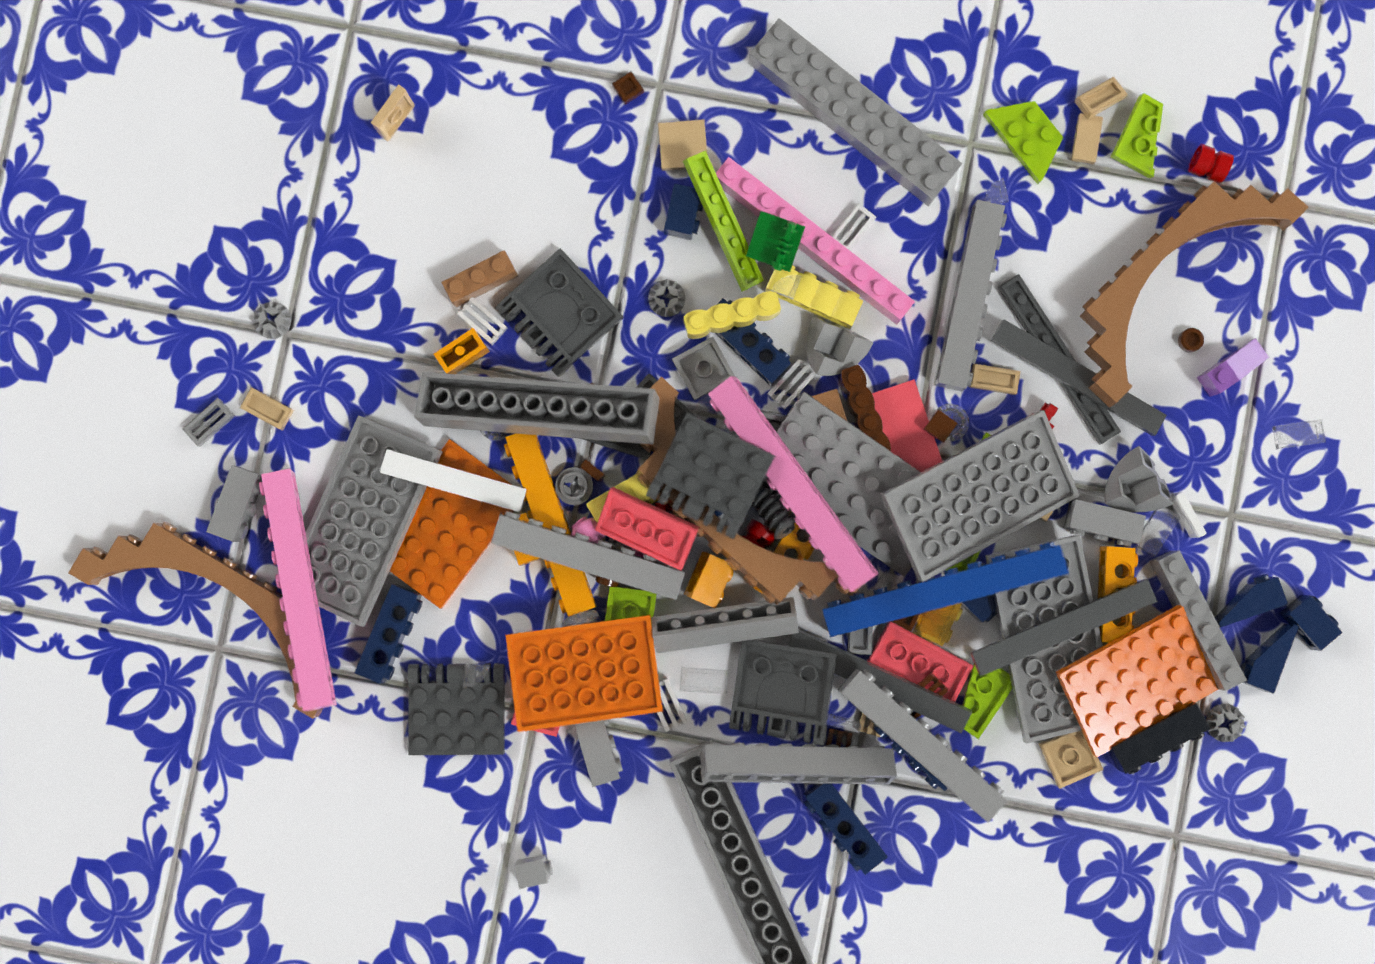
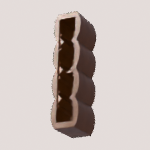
M855 365L842 370L838 376L839 386L847 396L846 404L850 414L855 418L854 426L891 451L889 439L882 432L883 423L881 417L874 409V397L866 387L867 380L863 369L859 365Z

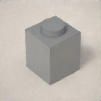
M546 854L519 859L515 863L519 889L546 884L550 879V875H553L552 864L550 860L547 861Z

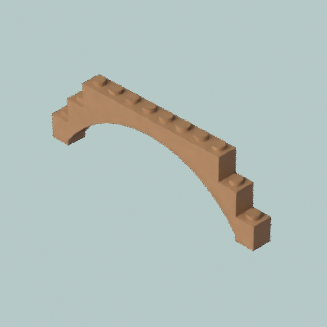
M1213 182L1208 187L1203 185L1193 195L1196 199L1192 203L1187 201L1178 210L1180 215L1176 219L1171 217L1162 226L1165 231L1161 235L1156 232L1146 242L1149 247L1145 251L1140 248L1130 258L1133 263L1129 267L1124 264L1114 274L1117 279L1113 283L1107 281L1098 290L1101 295L1096 300L1091 297L1082 306L1085 311L1079 317L1096 332L1087 342L1089 347L1084 353L1101 368L1092 377L1094 383L1089 389L1109 408L1116 404L1133 387L1128 382L1126 369L1128 325L1141 289L1160 262L1172 251L1188 241L1220 229L1245 225L1277 226L1284 231L1309 208L1291 190L1287 188L1281 194L1276 192L1267 200L1252 185L1244 191L1240 188L1232 197L1216 182Z
M663 377L650 388L655 389L660 398L653 444L640 443L646 451L653 452L638 468L636 473L638 476L637 480L645 488L650 487L676 436L674 402L677 400L679 392ZM665 483L657 497L658 500L660 499L665 487L667 486V484ZM673 488L665 504L667 503L673 508V503L681 491ZM686 495L679 510L672 511L675 516L698 526L699 530L696 536L700 538L703 536L709 542L708 546L716 554L721 553L727 558L726 563L733 570L736 571L738 569L745 575L743 577L744 580L752 587L757 586L762 591V597L771 604L774 602L778 605L796 585L799 587L798 591L806 599L811 598L813 601L833 581L836 583L835 587L844 595L848 594L851 596L859 589L857 588L852 593L849 589L845 590L837 579L839 577L835 569L831 570L825 562H810L778 555L751 543L738 534L733 540L725 536L728 529L727 525H725L722 533L717 532L716 529L720 519L715 514L708 526L703 525L704 518L710 509L707 505L698 522L683 515L682 512L690 498L688 495Z
M163 522V524L153 523L143 541L131 534L128 536H118L108 553L98 547L82 549L68 573L87 585H98L101 579L135 569L169 568L204 577L231 591L258 614L278 642L293 682L295 702L292 707L312 719L321 714L324 708L303 711V708L298 706L296 694L300 691L298 683L294 682L292 675L295 663L294 659H290L288 645H291L290 635L287 636L284 629V621H287L286 612H282L280 607V598L283 595L276 591L278 588L275 585L266 581L264 583L256 579L257 575L246 569L244 571L238 569L236 562L226 557L221 559L216 556L217 551L205 545L204 547L196 544L197 539L185 533L184 535L176 532L177 528L168 522Z

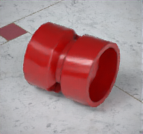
M1201 143L1193 154L1188 172L1197 176L1206 174L1208 180L1221 184L1232 167L1234 155L1221 150L1215 153V148Z
M753 518L745 528L746 535H741V537L763 549L766 546H771L775 540L774 533L770 532L768 527Z

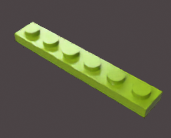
M706 150L683 161L684 166L741 291H745L763 282L764 279L755 259L746 256L749 246Z

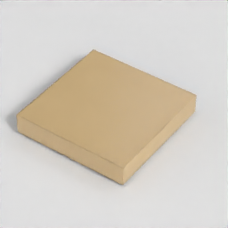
M398 84L371 121L378 134L387 142L390 141L415 106L406 89Z
M705 120L658 123L662 171L686 169L683 163L685 159L705 150L707 152Z
M1082 731L1052 737L1038 743L1059 789L1103 770L1098 757L1092 754Z

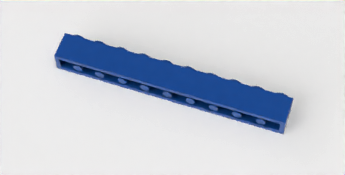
M1054 541L1040 544V549L1030 552V548L1015 551L1016 556L1006 558L1005 554L991 558L992 563L982 565V562L978 561L967 564L968 569L958 571L957 567L943 571L944 576L936 578L933 576L924 582L911 584V581L908 580L897 583L896 589L888 590L887 586L873 590L874 595L865 597L864 593L850 596L851 601L842 603L841 599L827 602L828 607L822 609L829 635L834 637L1069 574L1061 545H1055Z

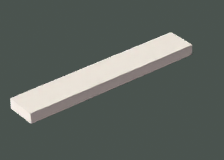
M387 449L380 473L517 512H521L527 489Z

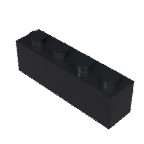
M1192 702L1188 707L1170 714L1169 717L1116 744L1108 752L1119 771L1125 774H1134L1142 769L1141 766L1145 763H1154L1162 759V754L1168 751L1175 752L1184 747L1183 743L1204 737V732L1210 730V727L1198 704Z

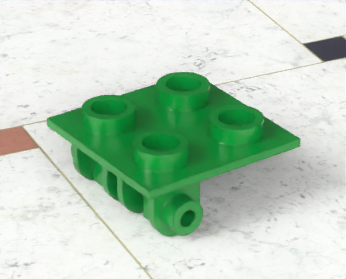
M761 211L746 256L773 266V269L779 271L783 269L790 272L805 226Z

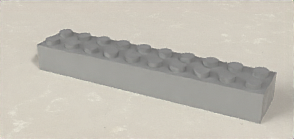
M780 18L777 19L749 53L748 64L928 207L962 165L958 159Z
M423 372L414 418L427 427L653 444L660 398L655 389Z
M712 739L670 758L669 764L758 963L813 964L812 958L733 783L702 782L700 753L704 745L714 742V740Z

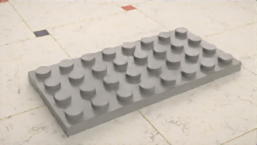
M803 392L777 428V434L858 546L905 577L912 565L880 494L921 472L809 394ZM766 475L763 481L767 483L766 478L768 476Z
M1039 410L880 494L920 582L928 580L1080 496L1044 410Z
M358 415L308 526L306 537L319 607L356 625L365 627L427 488L426 485L380 473L386 449L436 464L441 457L442 451Z
M1080 535L1051 540L1054 541L1055 545H1061L1069 574L993 594L1002 639L1093 601ZM1047 542L985 555L987 564L992 563L991 558L1004 554L1006 558L1016 556L1015 551L1030 548V552L1040 549V544ZM1099 626L1008 665L1022 738L1026 744L1082 731L1056 675V671L1102 647Z

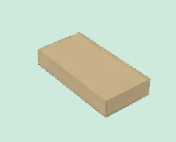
M1112 77L1077 97L1075 103L1086 118L1090 119L1125 99L1127 93L1115 77Z
M1082 113L1078 115L1071 161L1093 165L1096 163L1103 117L1094 116L1087 119Z
M973 364L971 371L973 378L969 388L1017 395L1021 371Z
M252 387L240 406L241 409L282 431L294 412L293 409Z

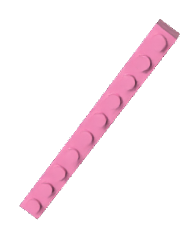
M730 157L727 158L716 172L723 190L758 218L760 212L763 211L805 226L798 249L852 291L859 294L861 298L896 325L915 303L908 295Z
M730 376L708 393L711 397L710 403L717 412H722L726 418L724 423L730 431H735L740 439L775 456L766 474L768 476L766 478L767 483L773 490L777 489L781 494L780 500L787 510L791 509L796 515L794 519L797 525L802 530H807L811 536L809 541L816 550L820 549L825 555L823 560L831 570L835 569L839 577L837 579L845 590L849 589L852 593L878 574L877 570L738 378Z
M291 469L261 474L262 482H259L261 495L265 496L266 499L263 511L265 518L270 521V528H267L270 542L274 544L275 550L271 551L273 564L277 565L279 574L275 575L278 588L282 589L283 595L280 598V607L282 612H286L287 621H284V629L286 635H290L291 645H288L290 659H294L295 663L292 675L294 682L298 683L300 691L296 694L299 707L303 708V711L335 706L337 703L295 473Z

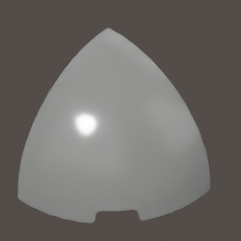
M814 315L807 338L808 361L812 370L817 375L841 374L842 370L857 365L869 352L873 342L855 332L840 327L834 322Z
M1140 446L1128 452L1118 462L1111 472L1105 488V504L1128 512L1159 510L1173 505V501L1165 480L1159 478L1155 471V463Z

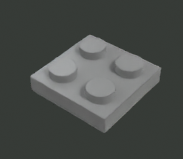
M714 337L672 358L694 401L710 393L730 376H735Z

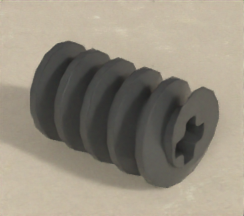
M771 487L763 488L757 492L753 501V507L759 510V516L764 518L763 521L766 525H769V531L774 533V538L782 539L795 529L794 524L796 522L794 518L796 516L789 518L793 511L791 509L784 510L785 506L782 502L779 503L782 497L781 494L773 495L777 490H773Z

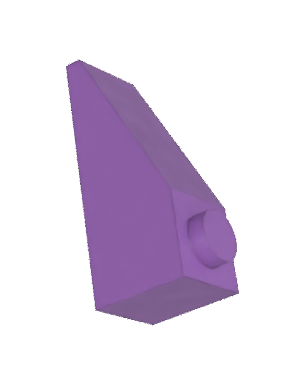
M1254 338L1199 375L1197 379L1211 397L1222 393L1268 359L1269 356L1257 339Z

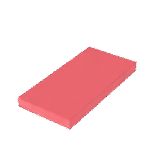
M915 379L872 393L875 402L874 409L881 417L883 423L882 432L889 439L891 452L920 472L942 462L935 438L924 430L929 420Z
M614 487L609 490L595 531L680 571L685 565L699 530L698 526Z
M891 621L887 622L872 651V655L867 660L915 684H918L932 672L948 688V692L943 697L953 702L956 701L973 668V665ZM929 682L924 688L928 689L934 682ZM938 687L934 693L938 692L940 688Z

